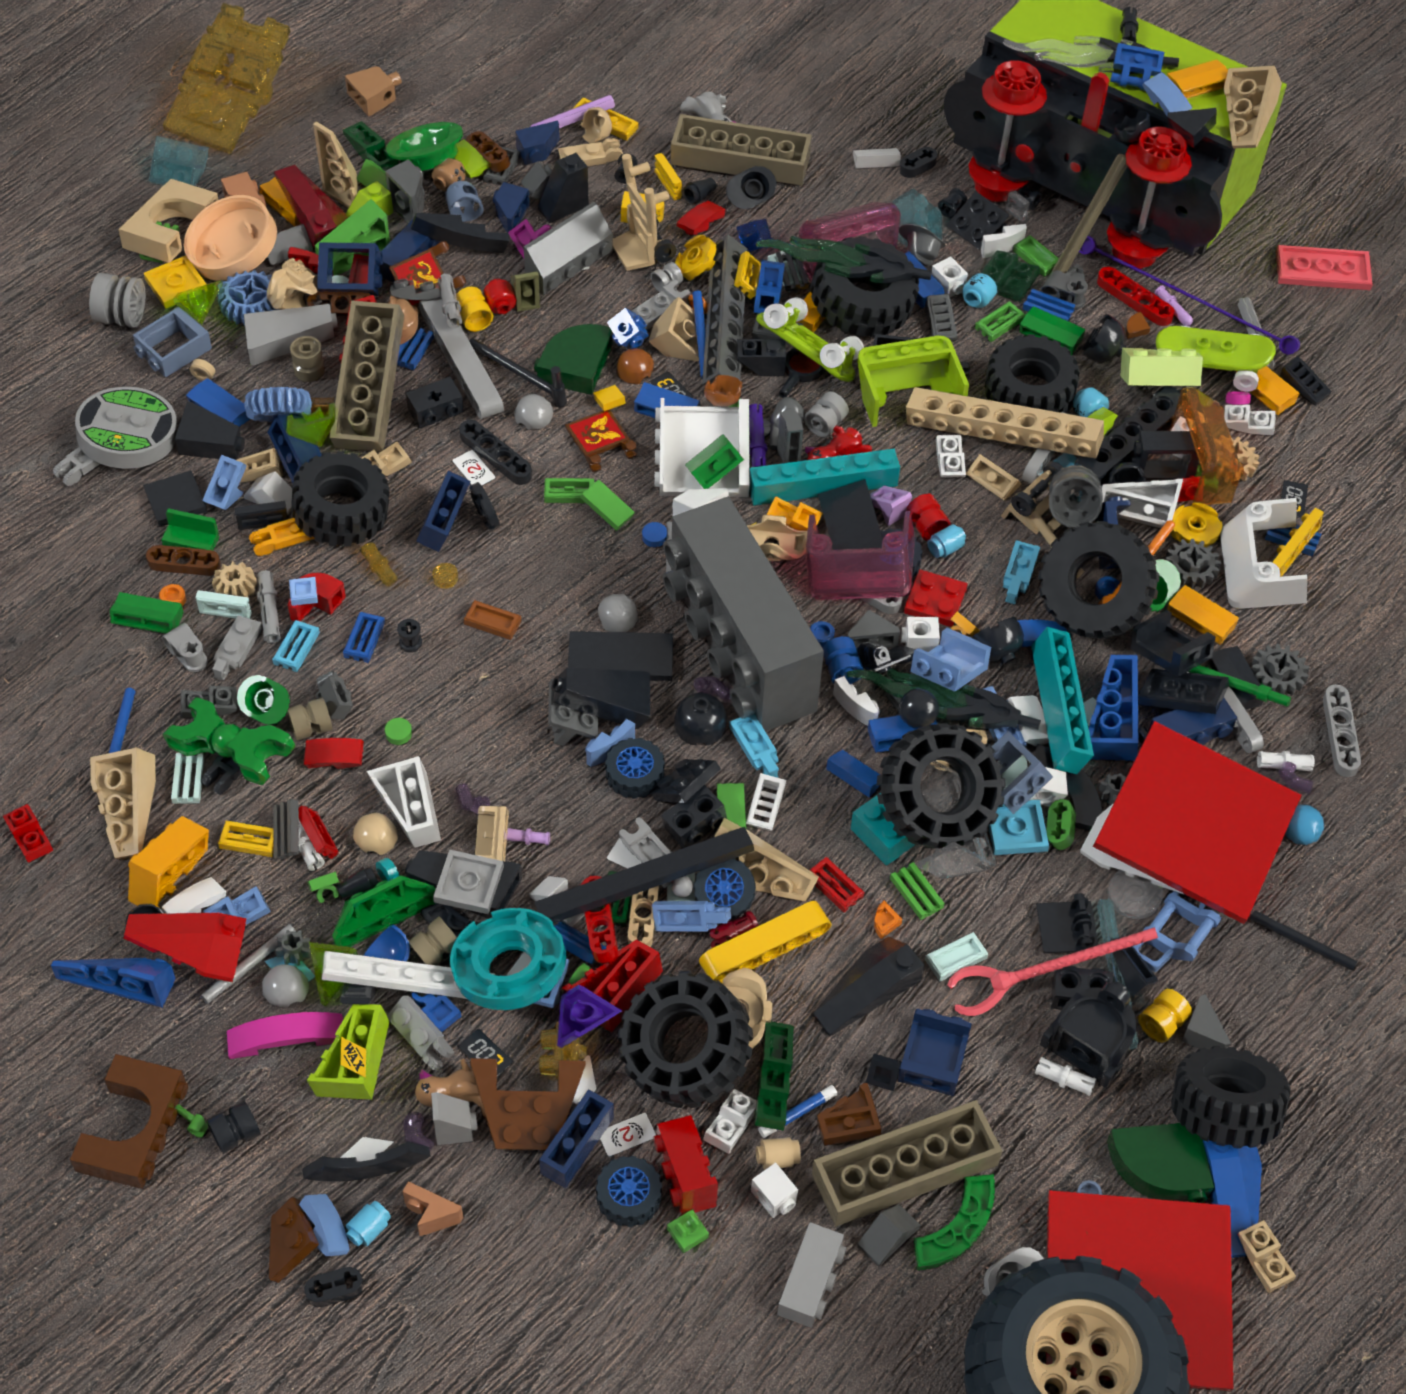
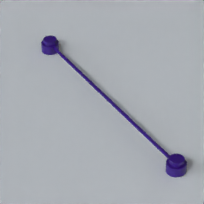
M1087 236L1079 250L1081 254H1091L1096 251L1279 341V348L1284 354H1295L1300 348V341L1297 337L1288 335L1281 339L1096 248V241L1091 236Z

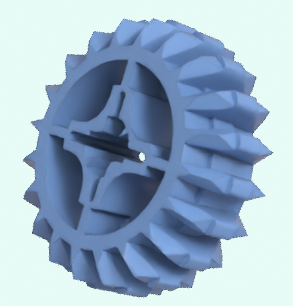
M254 269L250 273L245 270L242 274L236 272L235 277L228 276L227 282H222L221 288L218 289V304L223 316H226L228 321L234 320L236 325L241 322L245 325L244 314L279 310L274 309L271 302L267 299V288L272 275L266 276L264 271L258 274Z
M270 387L247 393L244 407L248 418L260 422H273L277 414L303 416V418H306L311 414L312 401L309 392L306 390L297 389L296 387Z

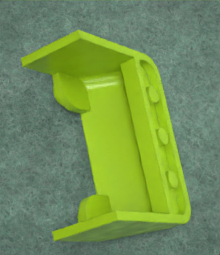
M932 336L870 346L859 351L858 368L862 400L872 427H877L879 408L886 403V392L930 385L934 391L968 396L969 383L951 340L945 336Z

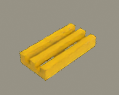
M662 153L655 155L656 168L654 172L674 201L681 199L682 181Z
M745 251L740 255L734 286L737 288L742 286L741 292H748L747 297L752 299L756 296L761 263L749 252Z
M225 821L218 842L219 849L273 857V828ZM229 831H235V832H241V833H247V834L240 835V834L229 833ZM253 835L270 837V839L258 838Z

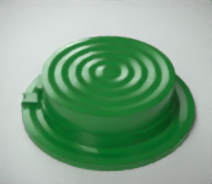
M436 122L421 125L394 137L387 144L386 151L389 157L400 160L401 163L409 160L415 167L418 166L421 171L433 169L446 159H453L457 155L456 143L461 140L463 130L460 125L452 122Z

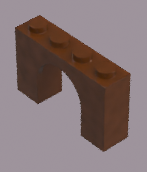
M115 1054L104 1079L109 1092L143 1101L151 1108L150 1119L139 1134L127 1140L112 1141L81 1133L70 1162L75 1172L143 1189L146 1180H150L153 1176L155 1158L157 1153H161L165 1147V1134L168 1127L173 1126L176 1120L177 1109L175 1107L178 1105L179 1100L185 1098L188 1083L185 1081L182 1070Z

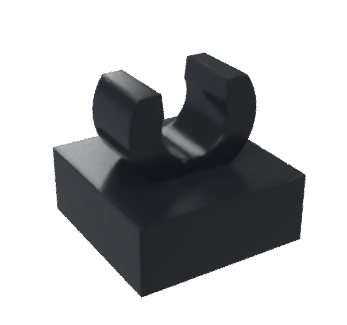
M874 1053L866 1083L894 1091L902 1062Z

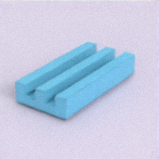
M295 620L273 657V664L276 666L282 664L283 668L288 669L291 667L292 671L298 672L320 633L319 627ZM299 629H303L298 639L295 640L287 658H283Z

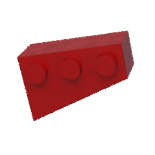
M636 939L619 950L618 955L612 961L603 964L596 970L591 968L584 973L585 977L573 985L568 983L562 987L563 994L577 985H581L622 1010V1012L600 1024L603 1028L613 1032L621 1022L624 1011L630 1009L632 1005L630 1001L635 994L639 996L645 990L644 986L651 981L654 982L663 972L660 954L655 949Z
M692 1115L657 1124V1135L653 1136L656 1152L662 1153L665 1162L661 1163L665 1180L670 1179L673 1189H670L673 1206H679L681 1215L692 1209L696 1213L716 1207L718 1182L715 1176L711 1177L708 1169L710 1162L708 1156L703 1154L702 1141Z

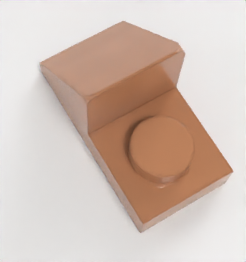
M408 1181L403 1190L406 1206L417 1214L424 1212L417 1225L420 1236L461 1223L463 1220L462 1206Z

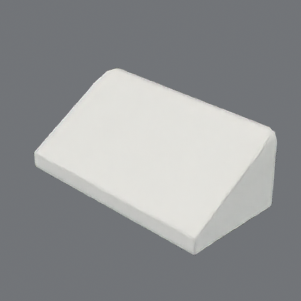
M897 148L853 150L855 168L900 166L901 153Z
M1031 695L1008 698V702L1013 707L1021 710V715L1041 720L1039 730L1018 725L1025 742L1037 746V744L1046 745L1049 739L1043 709L1038 697Z

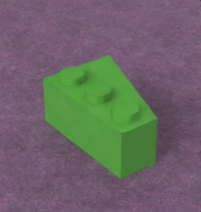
M370 199L320 242L376 243L380 251H382L390 243L387 214ZM319 242L315 245L317 255H319ZM333 252L334 276L351 269L354 253ZM355 253L369 256V253Z

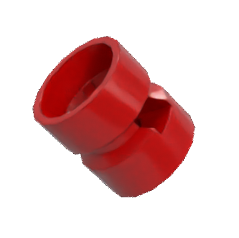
M930 493L916 497L906 508L907 515L913 524L916 525V529L925 541L930 540L932 535L951 525L950 520L944 511L941 510L934 495Z

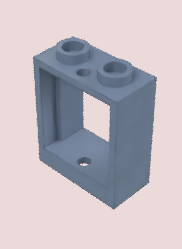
M180 306L133 334L136 354L140 358L144 357L149 362L151 368L156 372L159 371L164 377L171 375L212 349L209 332ZM177 331H180L190 340L163 358L152 348Z
M1008 731L992 746L995 750L992 755L995 760L1000 759L1003 767L1000 770V774L1004 773L1021 756L1031 763L1025 771L1001 792V796L1004 797L1003 804L1015 814L1053 776Z

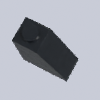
M577 153L557 160L538 205V210L549 223L580 211L589 205L588 166Z
M193 402L186 403L175 437L179 455L220 459L221 455L237 460L239 452H243L245 446V439L241 437L239 426Z

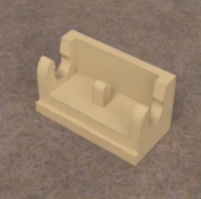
M480 806L478 808L475 855L505 861L509 810L507 807Z

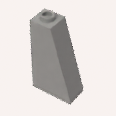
M330 304L244 314L250 364L256 365L291 353V343L302 336H312L320 342L334 338L333 328L338 327L336 313H331Z

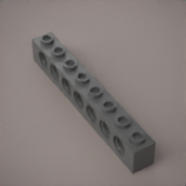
M729 234L716 242V254L713 258L715 265L710 270L702 382L704 386L708 380L710 384L713 383L717 375H729L739 380L741 376V362L738 361L737 339H743L745 293L741 292L742 286L737 288L734 286L740 255L747 251L748 248Z

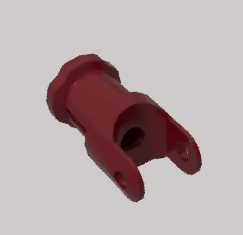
M746 911L744 916L732 922L728 920L727 923H721L716 928L711 929L710 937L715 939L711 943V948L758 927L759 924L751 911Z

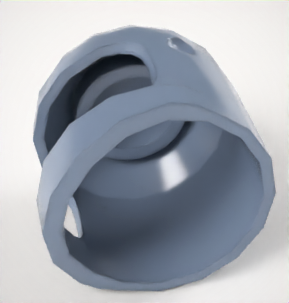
M457 181L447 188L445 199L450 214L461 215L462 222L475 220L482 215L484 210L482 201L478 197L476 188L470 182ZM475 201L479 204L476 212L473 209ZM465 206L464 213H462L460 207Z

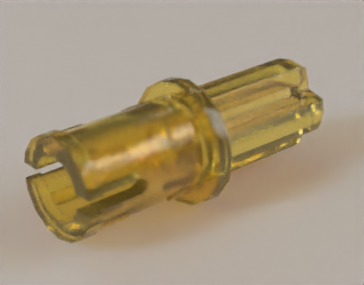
M374 543L365 544L361 548V554L370 564V570L378 575L384 585L392 586L397 581V576L388 565L389 560L381 555Z

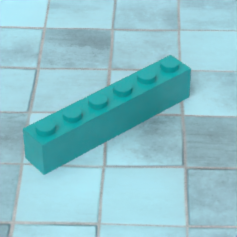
M894 448L749 468V491L753 506L770 504L775 496L784 501L818 497L819 493L864 479L866 480L868 490L879 489L883 486L895 487L898 486L900 465Z
M1046 627L1031 645L1053 766L1054 769L1078 774L1094 754L1070 633Z

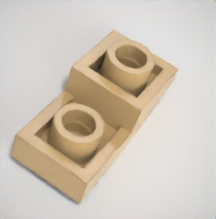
M1264 1220L1238 1233L1242 1247L1268 1293L1294 1281L1296 1275L1279 1251L1281 1244Z

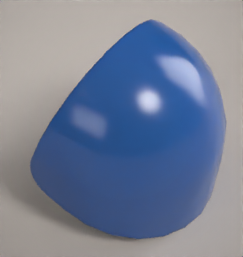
M390 925L371 944L363 956L406 962L410 954L409 941L402 930L395 925Z

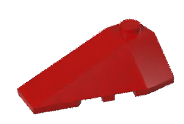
M223 913L129 914L123 939L153 953L160 951L171 956L172 962L178 965L182 962L196 968L195 973L204 977L233 982L247 918Z

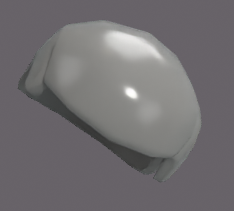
M526 395L520 399L515 409V421L517 424H524L528 430L541 429L547 426L553 417L552 405L540 395Z
M612 594L605 597L599 604L598 616L606 631L627 632L634 628L638 621L637 608L634 601L624 594Z
M277 965L269 970L262 981L263 996L272 1005L288 1008L294 1002H303L309 991L308 978L295 966Z

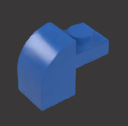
M762 260L754 313L764 312L769 305L780 304L785 263Z

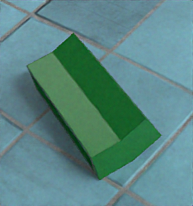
M1033 306L1020 323L1019 333L1026 336L1033 334L1035 337L1040 338L1041 336H1046L1048 340H1056L1061 343V347L1065 346L1073 355L1076 348L1083 341L1086 329Z
M119 592L115 603L110 609V621L113 624L168 633L178 627L184 612L181 603Z

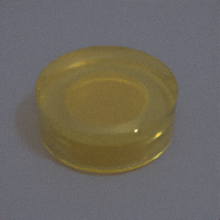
M441 563L433 569V582L436 586L451 588L458 582V570L453 564Z

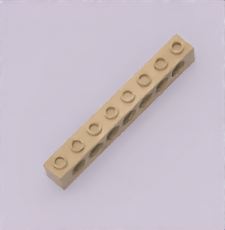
M914 387L906 406L908 425L1095 459L1104 438V420Z

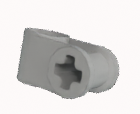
M186 623L181 624L162 636L167 649L173 656H176L186 670L194 673L202 671L207 666L208 660L203 653V645Z

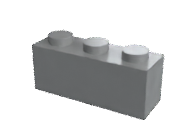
M811 1222L809 1223L780 1299L778 1316L812 1328L815 1318L821 1320L827 1304L822 1299L825 1291H832L837 1274L832 1273L836 1263L842 1264L847 1247L842 1246L843 1234Z

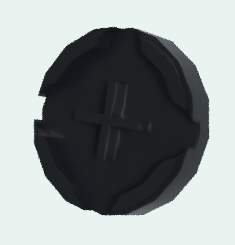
M479 482L470 485V495L477 512L487 518V521L484 523L485 526L491 531L499 528L500 523L497 514L482 485Z

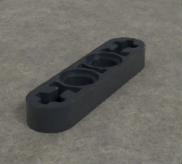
M466 420L460 424L459 433L461 441L509 480L518 485L526 484L531 480L532 468L530 463L479 422ZM485 442H490L493 444V446L488 449L481 447V445ZM500 456H508L510 457V460L507 462H500L498 461V458Z

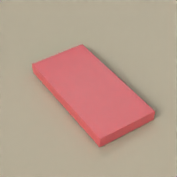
M1277 245L1278 284L1371 290L1372 288L1369 251Z

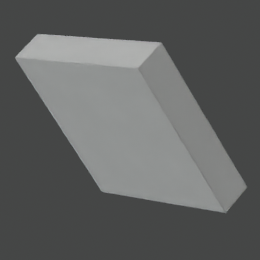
M449 850L433 896L434 902L489 914L504 868L503 861Z

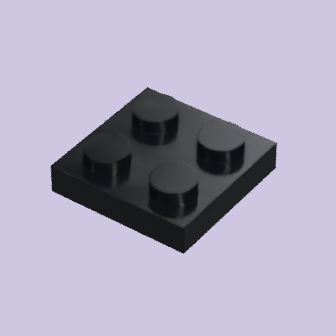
M683 759L676 764L675 770L670 775L661 778L657 782V787L650 793L655 801L685 803L721 768L716 760Z

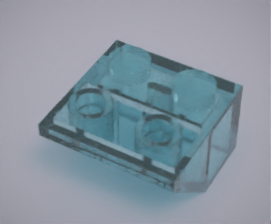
M156 136L149 181L165 185L170 179L196 186L205 171L209 147Z
M912 188L892 201L891 234L905 246H908V241L901 236L899 228L905 224H915L927 228L942 240V213L939 208L934 207L928 202L924 195L919 194Z

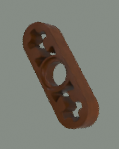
M476 131L467 136L466 141L483 156L492 171L501 172L510 166L507 152L485 133Z
M317 291V293L309 295L307 305L315 306L313 302H317L318 298H321L324 303H330L329 298H332L331 313H336V316H348L350 303L353 301V298L357 300L371 296V294ZM340 298H346L349 301L348 307L344 310L336 308V302Z
M155 545L146 552L148 566L154 571L212 576L215 574V570H220L221 568L219 555L213 550ZM181 557L190 558V561L186 564L177 563V560Z

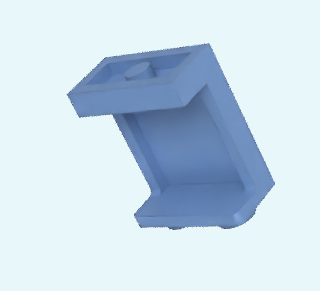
M946 628L942 631L940 645L929 652L920 648L914 650L911 672L955 692L987 670L991 647L950 628Z

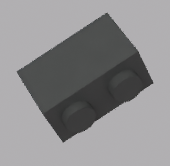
M406 160L386 170L385 173L387 190L391 192L393 209L409 223L414 218L415 213H423L425 191L422 185L423 173L418 166L415 167L409 160Z

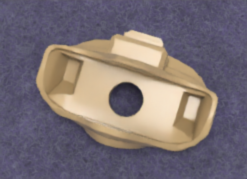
M291 258L282 264V269L276 270L272 274L267 288V299L271 302L274 309L307 307L303 296L306 293L310 295L317 293L318 275L309 268H306L300 259L295 261L294 258Z
M763 515L761 523L747 525L768 561L795 560L802 557L809 548L810 532L798 531L787 526L786 517ZM769 538H774L779 542V545L765 543V541Z
M742 968L726 975L722 984L746 1007L750 1018L748 1025L753 1030V1040L749 1041V1046L753 1048L763 1037L765 1024L771 1022L772 1003L767 1001L766 984L762 977L751 969Z

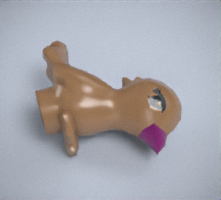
M465 1059L461 1060L462 1069L448 1077H436L425 1072L423 1069L419 1074L420 1080L415 1089L416 1098L421 1104L432 1107L431 1093L438 1092L464 1101L474 1102L480 1107L481 1113L485 1117L473 1071Z

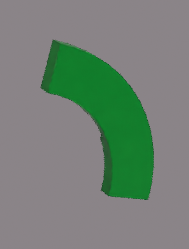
M994 1174L964 1177L963 1202L952 1222L933 1234L914 1238L913 1243L918 1271L935 1268L951 1262L966 1252L977 1241L986 1227L993 1208L995 1197Z

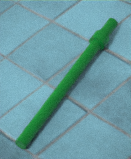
M1201 665L1188 671L1189 673L1229 677V687L1256 696V699L1264 702L1269 700L1288 707L1291 701V697L1272 691V687L1263 684L1258 686Z

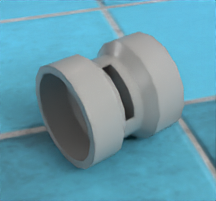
M674 262L664 265L662 270L657 269L651 273L652 284L659 292L673 280H677L678 284L683 281L682 272Z

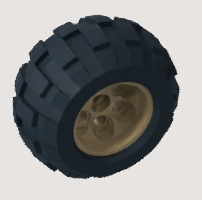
M1076 1256L1075 1259L1051 1257L1032 1262L1031 1266L1009 1274L995 1286L994 1290L981 1304L966 1339L964 1383L967 1394H1048L1044 1389V1385L1049 1383L1057 1386L1060 1394H1189L1190 1385L1187 1374L1189 1360L1182 1335H1178L1171 1321L1173 1318L1171 1311L1159 1295L1154 1298L1140 1285L1142 1279L1125 1268L1117 1271L1102 1265V1259ZM1069 1332L1073 1334L1076 1344H1066L1062 1340L1061 1333ZM1093 1344L1102 1345L1106 1350V1356H1097L1093 1353L1091 1346ZM1039 1352H1047L1051 1355L1053 1363L1049 1365L1041 1363L1037 1354ZM1072 1367L1077 1368L1078 1376L1076 1379L1070 1378L1071 1372L1069 1370ZM1099 1376H1108L1113 1381V1388L1106 1389L1102 1387L1099 1383Z

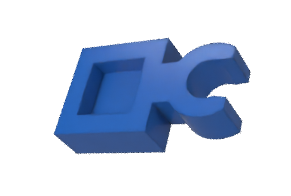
M415 992L411 993L413 1001L419 1007H423L421 1010L441 1032L462 1017L461 1011L446 996L439 995L435 997L434 994L427 993L426 996L420 997Z

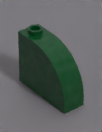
M583 324L559 332L547 343L541 357L536 359L534 372H537L538 377L553 384L551 368L558 366L561 370L565 389L593 395L614 344L613 331L608 326Z
M1180 1123L1111 1129L1107 1145L1112 1163L1122 1179L1134 1190L1149 1198L1158 1200L1203 1203L1209 1199L1214 1186L1204 1143L1199 1135L1191 1134Z

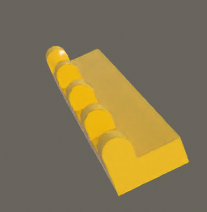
M1314 508L1310 515L1305 513L1301 517L1303 524L1299 529L1293 528L1289 534L1292 538L1285 546L1280 545L1277 548L1278 556L1272 563L1278 566L1280 577L1284 575L1306 544L1321 527L1323 511Z

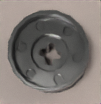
M1076 465L1065 467L1057 472L1049 484V508L1052 516L1059 523L1075 528L1079 527L1081 523H1092L1098 517L1103 501L1102 486L1098 476L1092 470ZM1071 490L1080 491V495L1077 497L1075 494L1071 495Z

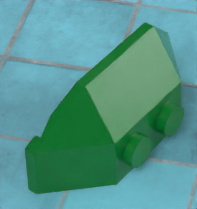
M397 876L390 880L379 882L374 888L366 892L356 893L349 900L345 901L332 934L335 950L339 953L384 931L390 925H396L420 913L421 910L436 904L433 898L436 891L435 887L408 877Z

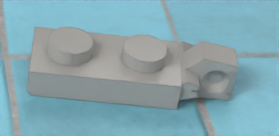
M237 616L215 653L213 659L215 664L212 668L215 675L214 678L224 681L231 668L241 667L262 631L261 622Z

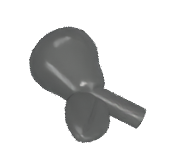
M782 398L777 403L770 420L763 419L764 436L770 434L769 448L771 450H777L780 412L794 407L801 417V421H804L805 411L794 398Z

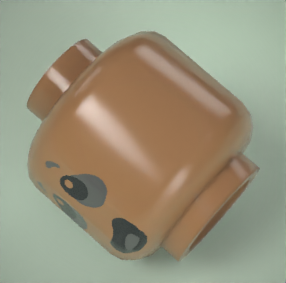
M452 158L446 159L432 170L434 185L445 192L454 182L464 181L466 176L463 164L459 160Z

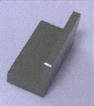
M304 224L277 233L274 247L267 256L271 266L289 260L288 251L290 247L313 251Z

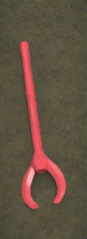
M1154 927L1014 972L1000 971L987 966H968L955 972L947 985L952 989L959 980L970 976L990 978L994 991L986 1000L971 1007L955 1005V1011L959 1014L977 1016L993 1008L1004 994L1020 981L1157 939L1158 936Z

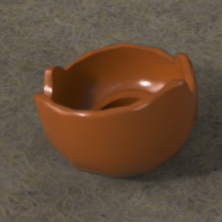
M639 348L628 349L618 359L616 373L620 379L627 383L640 384L643 378H650L655 363L651 355L645 350Z
M717 375L713 383L710 384V381H707L704 388V396L706 400L716 407L726 408L733 406L740 399L742 382L738 378L729 375Z

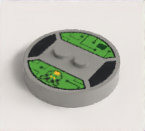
M114 387L97 392L80 405L75 417L76 438L81 450L92 460L109 467L128 469L153 464L164 458L173 449L176 442L177 423L173 407L162 396L143 388Z

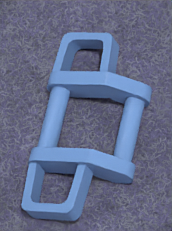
M1173 891L1164 900L1165 905L1151 925L1143 929L1144 931L1155 927L1158 938L1146 943L1163 952L1164 955L1158 961H1153L1139 952L1144 943L1134 945L1133 947L1153 972H1157L1170 958L1193 961L1198 954L1197 949L1210 930L1217 927L1220 923V915L1213 910L1204 909L1206 905L1200 903L1199 908L1179 897V892ZM1173 912L1199 926L1188 943H1176L1159 932Z

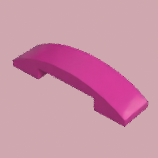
M301 1012L276 1015L241 1024L227 1030L229 1059L258 1055L259 1049L315 1041L316 1046L332 1044L336 1038L335 1033L343 1021V1015L330 1012Z

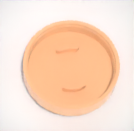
M247 195L229 196L210 204L194 218L185 234L184 251L189 261L203 277L216 281H225L228 276L235 277L236 272L239 274L244 273L245 270L248 273L251 272L267 258L276 242L277 226L275 220L260 200Z

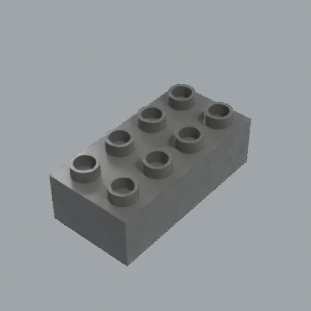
M728 496L672 516V539L663 543L664 553L671 567V571L663 574L664 586L673 602L683 600L688 610L685 611V620L692 637L695 640L705 637L711 649L707 650V657L714 675L718 679L727 676L734 688L730 690V697L738 716L743 719L755 714L766 732L817 712L824 650L730 497Z

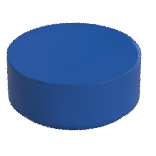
M658 522L648 523L642 529V540L647 546L660 547L667 540V529Z
M1113 577L1100 578L1095 587L1096 596L1101 600L1103 596L1112 594L1120 582Z
M818 621L811 625L810 629L821 647L834 639L835 630L830 623Z

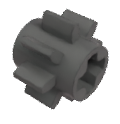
M1121 773L1113 776L1107 774L1105 782H1101L1099 791L1103 792L1101 800L1112 805L1126 777Z
M286 930V934L282 938L277 937L276 940L279 947L275 949L277 957L284 956V963L286 965L296 963L299 966L300 961L304 957H310L309 950L307 949L311 946L310 939H303L302 930L298 932Z

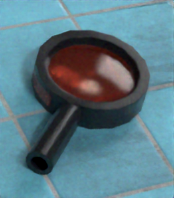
M791 349L786 355L785 372L789 378L779 391V396L782 398L787 397L798 381L812 382L822 376L824 368L798 349Z

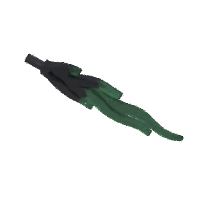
M795 236L790 237V243L794 245L773 239L756 242L757 247L777 248L801 261L825 262V271L849 278L871 276L870 281L875 283L911 280V277L930 280L932 271L914 268V264L905 261L890 251L858 243L855 244L853 249L836 241L801 239Z
M893 669L887 671V676L894 681L873 671L852 670L847 672L848 677L870 680L895 697L902 698L911 689H926L939 702V715L937 717L948 720H969V726L995 729L1003 727L1017 728V725H1021L1035 730H1039L1041 720L1021 715V710L1013 707L999 695L967 684L954 692L919 675L901 673Z

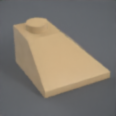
M677 297L654 323L649 342L664 356L698 362L699 355L694 310L680 297Z

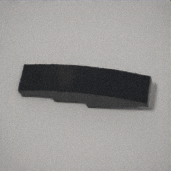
M415 213L411 224V230L442 242L446 241L454 246L478 251L504 253L509 243L508 233L486 232L485 224L462 223L461 215Z

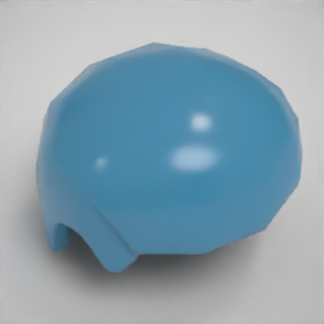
M1297 805L1285 832L1286 837L1295 844L1308 845L1318 841L1324 830L1322 815L1310 805Z

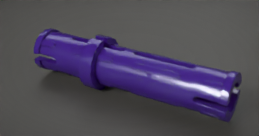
M757 404L749 405V454L751 455L752 468L766 466L765 454L768 448L764 440L763 406L759 404L757 410Z

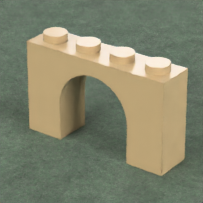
M170 179L119 228L122 248L170 263L182 251L179 231L158 225L156 222L173 217H185L194 220L203 209L218 201V194Z

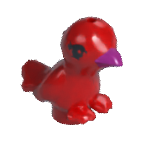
M837 425L833 428V439L828 445L816 448L805 447L807 460L872 452L870 445L862 444V436L857 430L848 427L844 431L841 426L838 427Z

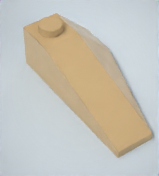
M1275 66L1228 69L1224 92L1227 100L1226 106L1229 114L1233 149L1257 148L1278 102L1282 85Z
M316 121L313 127L323 192L349 208L358 193L356 170L334 132Z
M139 748L90 757L91 786L93 792L97 793L100 805H98L101 814H104L107 823L106 832L116 859L132 857L143 849L156 782L155 755Z
M724 818L714 837L739 829L741 826ZM747 830L754 844L755 851L735 859L743 862L751 871L756 884V891L771 893L773 896L806 901L819 876Z

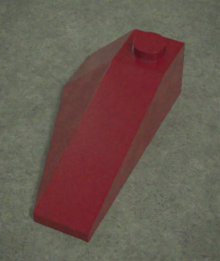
M296 165L274 171V176L300 224H304L313 249L318 242L348 218L346 213Z

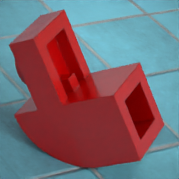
M310 573L300 577H315L318 603L292 606L290 598L288 602L290 619L301 622L313 607L331 615L346 598L344 583L325 573Z

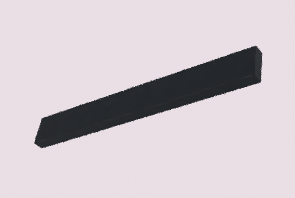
M744 826L535 901L534 903L537 911L552 920L554 924L755 851L754 844Z

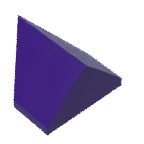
M577 985L561 995L557 1046L561 1048L622 1012V1010L587 988Z

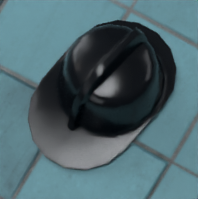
M763 166L751 167L729 180L726 186L728 200L739 209L753 208L773 196L776 190V179L774 174Z

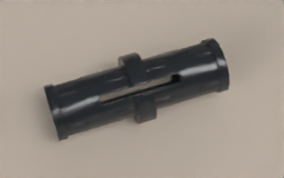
M1126 7L1122 12L1123 21L1120 25L1122 44L1127 45V41L1128 45L1137 42L1136 33L1138 32L1139 24L1137 21V10L1134 7L1132 8V13H1130L1131 7Z

